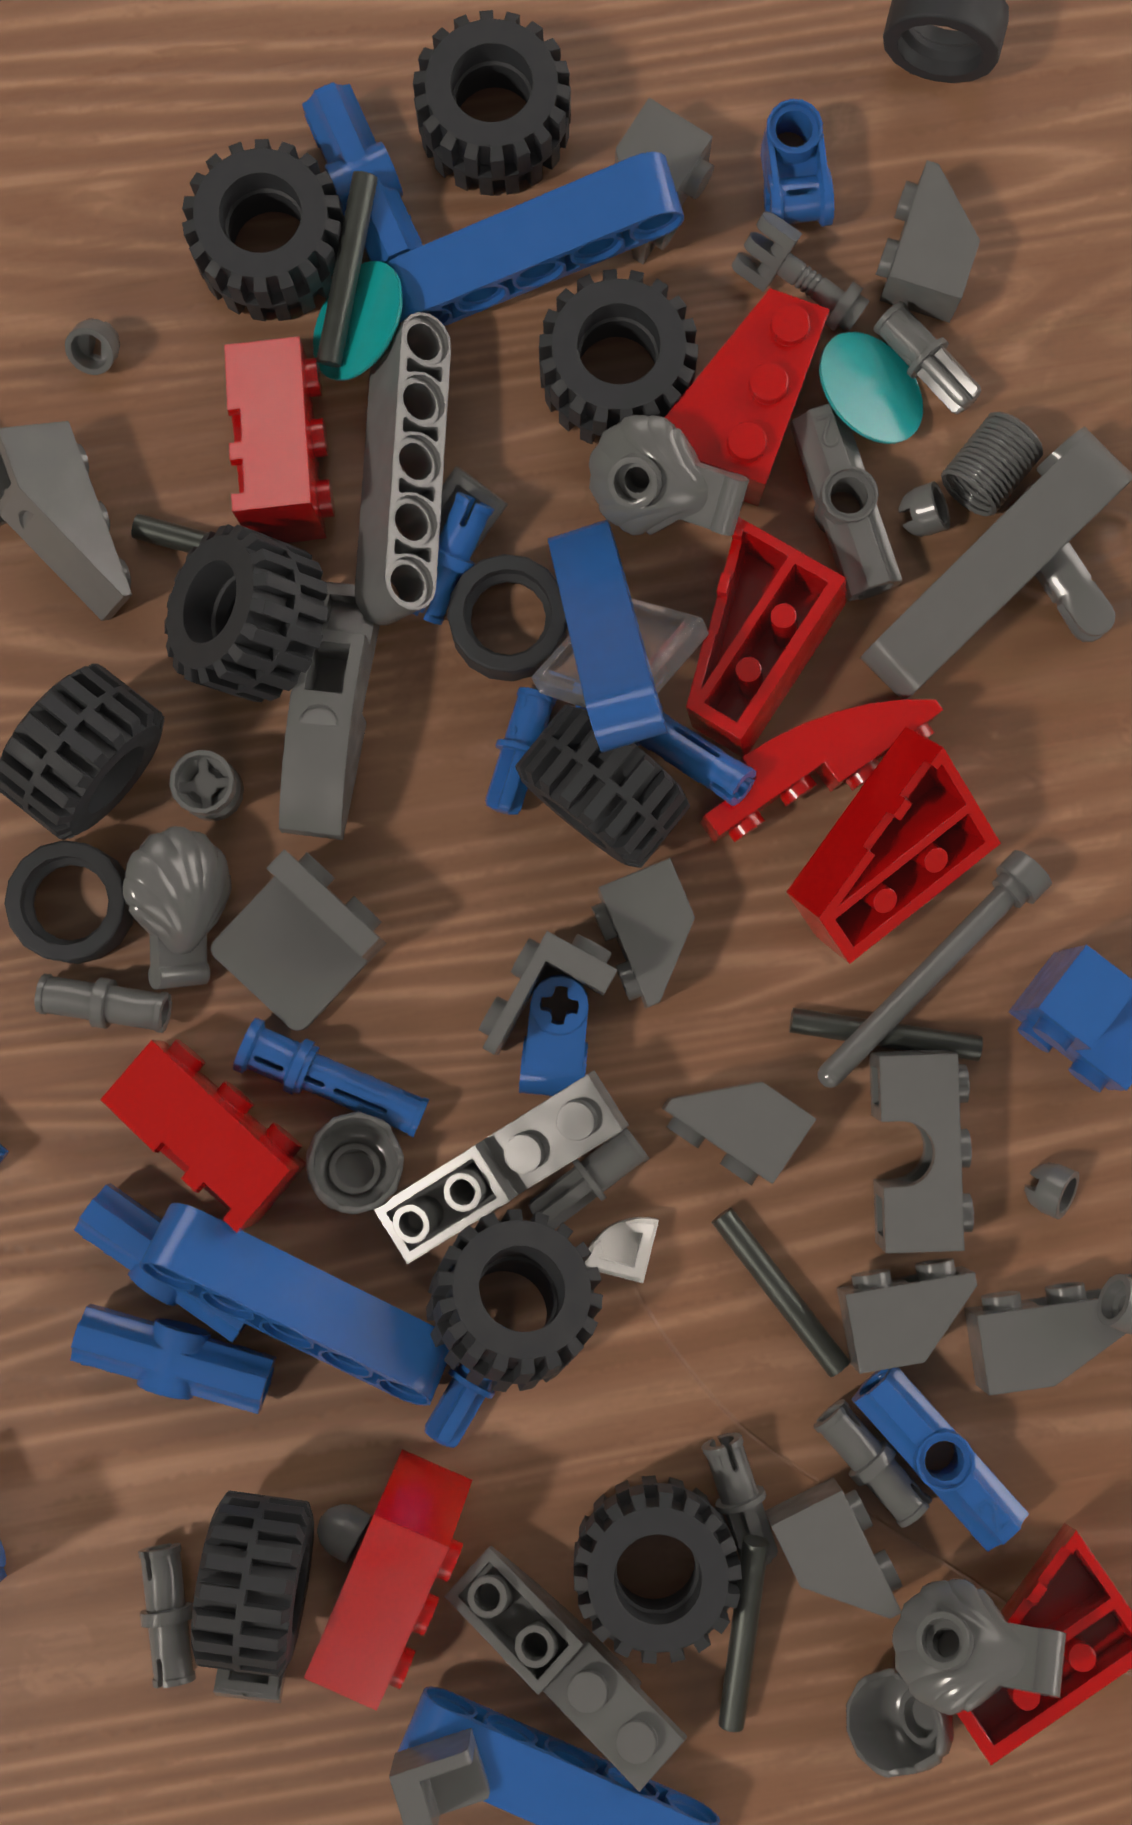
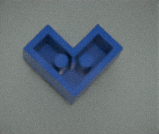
M1087 944L1054 952L1008 1011L1022 1022L1017 1031L1042 1051L1049 1053L1054 1047L1073 1063L1068 1069L1069 1072L1092 1090L1100 1093L1105 1087L1108 1090L1127 1091L1132 1085V979Z

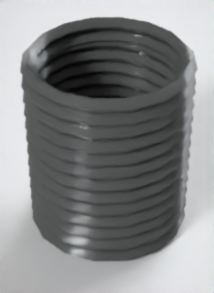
M992 412L973 433L971 438L968 439L967 443L964 444L963 448L960 449L945 470H943L941 473L943 485L948 493L968 510L981 516H994L1043 456L1042 443L1030 427L1018 418L1004 412Z

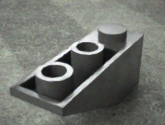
M69 421L0 428V516L101 621L110 620L132 596L130 590L131 576L125 561L118 557L109 533L110 519L107 509L101 501L97 500L88 475L89 462L84 448L77 444Z
M1131 1273V1274H1123V1275H1125V1276H1128V1277L1132 1278V1273ZM1083 1282L1049 1285L1045 1287L1046 1297L1021 1300L1019 1291L989 1293L981 1296L982 1306L964 1308L976 1386L989 1396L1054 1387L1126 1333L1100 1322L1097 1314V1303L1102 1289L1086 1291Z

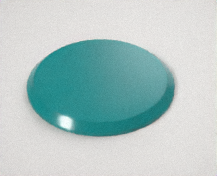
M369 261L361 264L341 367H331L319 363L321 373L332 380H349L368 370L381 358L394 338L402 313V286L396 271L386 263ZM328 298L320 310L314 329V358L318 355Z
M846 332L832 338L821 353L819 374L826 398L838 417L858 434L872 441L884 444L903 442L917 431L923 417V399L916 378L912 379L907 374L909 366L886 343L868 334Z

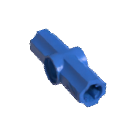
M332 82L314 90L312 96L302 104L316 145L320 148L326 161L324 169L333 181L344 216L353 172L364 171L378 178L364 247L369 260L387 263L403 253L422 246V240L401 199L403 191L391 158L383 142L376 143L351 85H339Z
M106 1184L79 1217L74 1231L104 1251L103 1253L111 1256L130 1270L128 1272L130 1279L146 1293L171 1306L180 1305L229 1341L233 1342L236 1340L247 1324L157 1281L140 1268V1262L162 1219L113 1184Z
M90 1304L86 1306L84 1314L77 1325L71 1344L72 1354L70 1361L137 1379L136 1385L160 1396L185 1400L196 1396L259 1414L269 1391L277 1357L242 1345L211 1338V1332L190 1323L165 1318L155 1319L154 1322Z
M899 1367L876 1371L861 1384L860 1389L851 1398L852 1401L987 1552L999 1545H1004L1021 1529L1024 1519L1029 1515L1028 1511ZM940 1441L952 1442L954 1454L948 1466L940 1470L927 1469L925 1456L928 1449Z

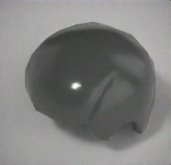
M359 1111L336 1116L314 1134L307 1149L305 1168L308 1182L317 1197L330 1209L354 1215L378 1209L397 1191L404 1168V1154L391 1126L383 1119Z
M888 1668L866 1675L857 1682L846 1703V1731L857 1756L876 1774L888 1778L917 1774L936 1767L942 1763L943 1757L949 1754L954 1739L953 1714L946 1715L936 1711L933 1707L917 1701L909 1693L908 1685L904 1682L896 1668Z

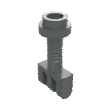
M763 212L756 225L768 238L760 233L751 232L744 243L745 249L751 255L744 252L738 253L731 265L733 270L762 292L769 287L775 276L778 275L790 285H795L796 289L800 288L802 293L805 292L806 296H810V299L820 306L830 309L829 312L831 314L825 322L827 327L833 331L840 327L845 332H849L870 302L860 294L864 288L853 281L845 292L826 277L822 278V275L817 274V271L812 270L810 266L807 267L805 262L791 253L802 233L774 213Z

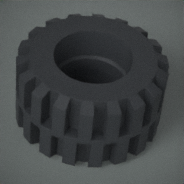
M493 10L479 11L480 20L469 22L465 14L453 20L454 31L449 33L442 27L432 36L434 50L426 47L423 48L418 58L420 71L414 72V103L423 149L428 158L434 157L435 169L444 178L454 172L455 186L466 191L474 183L479 185L480 195L493 196L494 187L505 186L506 194L508 195L519 192V182L526 179L531 186L535 185L543 179L542 166L553 170L559 162L560 148H566L569 139V124L571 123L570 73L567 62L561 61V48L553 38L544 41L543 28L531 21L525 28L520 25L519 14L507 11L504 20L494 19ZM493 87L511 90L526 102V105L516 115L499 122L479 121L460 109L463 102L469 96L479 90Z
M255 139V148L244 150L241 142L230 145L228 147L231 155L222 160L215 153L205 161L209 169V173L206 176L198 172L195 173L189 183L195 196H184L182 210L187 221L182 222V226L192 257L210 292L217 300L223 297L228 309L240 315L244 308L247 307L253 320L266 321L267 312H275L278 321L292 319L290 310L300 306L305 315L316 308L313 298L317 294L327 299L330 293L331 276L334 273L344 221L333 181L327 171L320 172L318 161L306 153L299 159L296 147L282 141L278 150L271 148L269 139ZM282 212L300 221L294 236L285 245L276 250L255 253L243 250L235 245L236 237L243 225L259 214Z
M617 269L603 270V280L596 283L588 274L577 280V293L575 295L565 288L556 297L557 311L548 309L543 320V334H540L539 366L541 388H545V402L551 412L559 411V424L568 432L576 425L580 428V440L593 444L596 435L602 436L605 430L620 423L624 417L631 415L665 417L694 381L698 359V344H695L697 330L693 318L685 319L687 306L679 295L671 300L667 299V284L659 279H656L652 286L644 284L643 272L630 270L629 279H617ZM623 337L642 345L652 357L655 365L639 380L627 384H611L601 381L589 373L580 359L585 351L594 343L605 338Z
M229 524L220 526L216 533L210 531L203 536L199 546H194L186 556L182 569L179 568L166 606L168 608L164 625V634L168 635L166 649L168 657L173 658V667L176 672L184 675V679L254 702H263L264 699L272 701L280 698L283 690L290 691L298 683L300 673H306L312 664L313 653L316 648L319 649L323 635H321L323 624L327 622L328 608L324 606V601L328 596L327 583L321 581L323 570L319 563L313 561L312 555L303 549L238 524L235 527Z
M99 664L84 666L50 688L28 711L12 733L0 758V793L61 840L70 839L88 830L103 819L137 782L158 747L165 722L164 716L161 711L105 667Z
M564 705L515 765L525 786L552 811L608 855L622 864L632 867H643L690 808L685 793L679 784L634 743L602 753L594 735L587 710L574 706Z
M522 1209L507 1210L500 1221H498L494 1212L481 1217L474 1229L468 1225L458 1234L453 1245L449 1246L431 1280L428 1293L432 1294L426 1306L427 1321H435L436 1326L430 1334L435 1347L445 1344L449 1352L444 1361L453 1370L460 1363L470 1370L465 1379L477 1386L483 1378L493 1380L491 1390L506 1392L512 1384H518L519 1391L533 1389L542 1379L547 1383L556 1377L577 1356L597 1327L598 1322L593 1319L602 1309L603 1300L602 1294L594 1293V1289L602 1281L598 1267H586L585 1261L592 1253L584 1242L576 1247L571 1244L568 1238L573 1233V1230L564 1223H561L557 1230L546 1226L549 1215L535 1212L531 1220L526 1221L523 1220ZM498 1271L514 1272L529 1279L543 1296L546 1306L545 1326L535 1331L518 1332L498 1324L491 1318L482 1304L479 1292L480 1279L485 1275Z
M655 1475L641 1476L643 1484L630 1487L628 1480L615 1485L616 1493L609 1498L602 1494L593 1503L594 1512L590 1517L584 1516L579 1527L578 1542H575L574 1589L578 1594V1606L583 1618L591 1619L592 1632L602 1643L608 1637L614 1641V1652L628 1658L631 1650L634 1649L641 1652L642 1663L657 1664V1653L669 1652L671 1663L685 1660L683 1648L694 1644L698 1653L709 1647L711 1643L708 1634L713 1629L720 1634L724 1632L730 1623L727 1613L729 1607L737 1608L740 1591L737 1582L742 1579L741 1564L726 1520L717 1511L716 1507H712L706 1494L696 1487L691 1492L685 1489L682 1480L669 1477L668 1484L657 1483ZM667 1535L680 1540L691 1549L695 1560L693 1573L685 1586L675 1594L660 1599L643 1598L630 1592L618 1579L617 1562L621 1554L630 1544L642 1537Z
M230 1490L226 1492L212 1516L197 1576L191 1621V1646L197 1666L274 1677L282 1675L290 1663L295 1650L309 1582L314 1541V1517L308 1501Z

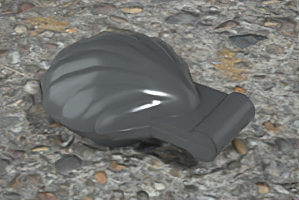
M631 415L624 417L620 423L603 432L599 444L591 452L589 458L591 474L589 489L599 504L601 514L605 519L619 526L622 531L631 535H641L645 532L652 535L680 519L710 529L721 535H734L749 479L737 473L727 472L700 463L695 450L682 430L676 428L667 418L655 415Z
M169 827L161 833L149 835L140 848L132 853L126 866L123 897L129 906L130 914L149 933L150 968L148 980L154 990L208 983L210 968L207 963V934L218 922L232 890L231 875L229 874L227 860L223 852L214 846L205 834L190 831L185 827Z
M966 1579L930 1582L924 1585L919 1593L904 1603L900 1619L895 1625L892 1634V1643L896 1653L895 1668L908 1685L909 1693L917 1701L933 1707L938 1712L952 1715L964 1710L967 1712L972 1711L1002 1688L1060 1698L1066 1633L1007 1623L988 1594L983 1589H977Z

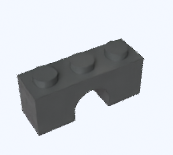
M949 1050L870 1052L871 1116L881 1122H911L919 1130L923 1141L921 1159L910 1173L898 1178L873 1179L875 1243L885 1253L965 1251L964 1232H972L974 1227L972 1198L969 1193H963L962 1168H969L972 1160L970 1133L968 1129H961L960 1103H967L970 1093L966 1064H958V1054Z

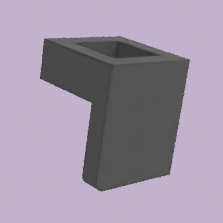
M472 1728L396 1752L394 1755L389 1779L403 1825H438L440 1815L484 1801L489 1797L490 1786Z

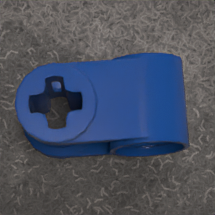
M802 99L782 101L772 109L767 119L761 143L760 156L764 178V209L774 213L788 224L818 221L822 227L831 226L834 220V189L831 172L827 165L823 122L820 113L812 104ZM785 132L795 133L803 139L805 144L799 147H789L783 144L777 136Z
M564 974L551 975L542 980L533 992L530 1002L527 1036H524L519 1093L554 1096L585 1076L588 1042H585L589 1009L588 995L583 985L570 976ZM555 986L567 987L568 998L577 1000L579 1003L577 1010L567 1011L563 1021L552 1019V1009L542 1007V997H552Z

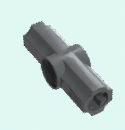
M826 404L808 410L805 414L791 421L790 429L815 501V521L820 530L826 533L839 574L846 578V596L848 601L864 600L880 595L891 588L899 586L902 582V577L877 506L879 496L877 484L872 475L865 471L851 428L838 417L831 405ZM838 492H846L853 495L860 504V511L852 514L840 512L832 504L831 495Z

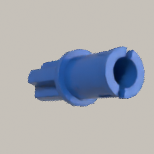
M528 687L518 688V697L504 739H497L495 746L500 750L485 798L486 806L508 815H518L521 812L528 790L521 781L515 765L547 727L552 709L557 701L554 696Z
M460 1364L454 1370L450 1368L448 1373L453 1378L426 1422L424 1429L425 1433L434 1441L450 1448H454L459 1444L485 1397L492 1399L495 1391L491 1390L493 1380L483 1378L478 1386L467 1381L465 1378L470 1370L463 1364Z

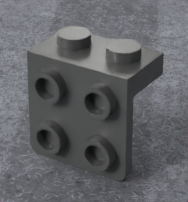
M284 849L266 868L274 875L272 880L213 941L211 952L228 971L289 1028L302 1031L313 1023L387 943L374 932L382 921L355 896L344 904L327 887L335 878L309 853L306 852L298 861Z
M548 931L541 943L529 938L511 970V973L520 978V981L510 999L507 1001L497 996L479 1027L480 1032L488 1035L482 1049L493 1055L500 1054L548 966L574 978L585 987L604 996L617 972V969L607 964L612 953L579 934L576 935L572 944Z

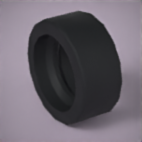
M892 0L883 32L884 50L895 64L910 74L924 79L944 83H961L977 80L988 75L999 61L1009 22V6L1005 0ZM937 26H945L955 30H947Z
M502 554L483 559L462 574L451 592L447 618L455 648L470 668L489 679L513 682L535 676L553 663L565 643L567 622L557 580L547 568L528 557ZM505 582L521 584L532 590L542 602L546 615L544 630L537 642L526 651L512 655L495 653L483 646L475 636L471 624L472 609L480 594L491 586Z
M62 840L42 845L19 862L8 880L4 905L9 927L24 947L45 959L74 964L101 959L122 943L133 925L134 917L130 914L129 906L123 897V882L126 871L116 859L87 843ZM69 865L85 867L97 874L105 885L108 896L106 916L100 926L88 936L75 940L58 939L46 932L37 920L34 908L36 890L44 877L57 868Z

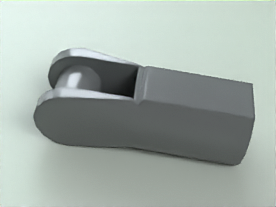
M1068 543L1035 576L1051 601L1057 603V609L1071 633L1078 640L1093 642L1100 639L1112 628L1115 622V611L1096 583L1091 580L1092 576L1071 544Z

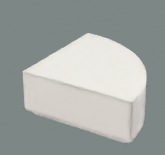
M633 1217L610 1225L597 1235L589 1245L588 1249L592 1254L585 1261L586 1267H598L601 1273L644 1283L659 1220L651 1217Z

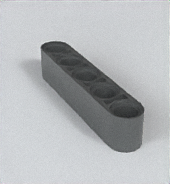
M423 312L411 314L399 323L389 347L381 358L370 367L355 600L360 613L368 621L376 625H390L427 607L433 600L436 591L451 342L445 326L439 319ZM396 524L400 527V529H401V531H402V533H403V536H402V534L398 531V529H397V527H396ZM391 583L396 587L399 597L394 593Z
M1088 431L864 652L860 659L901 700L909 699L1132 481V473Z

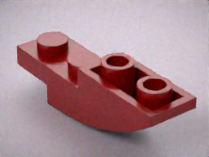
M902 699L869 703L836 711L794 727L770 739L741 758L740 762L756 771V776L753 778L755 781L750 791L735 806L723 801L706 813L700 824L714 843L727 834L736 843L766 821L760 811L780 798L787 807L817 785L811 776L814 773L819 775L830 792L845 782L854 791L866 782L879 764L877 759L887 753L905 726L926 738L931 737L935 732L929 723L943 711V708L936 699Z

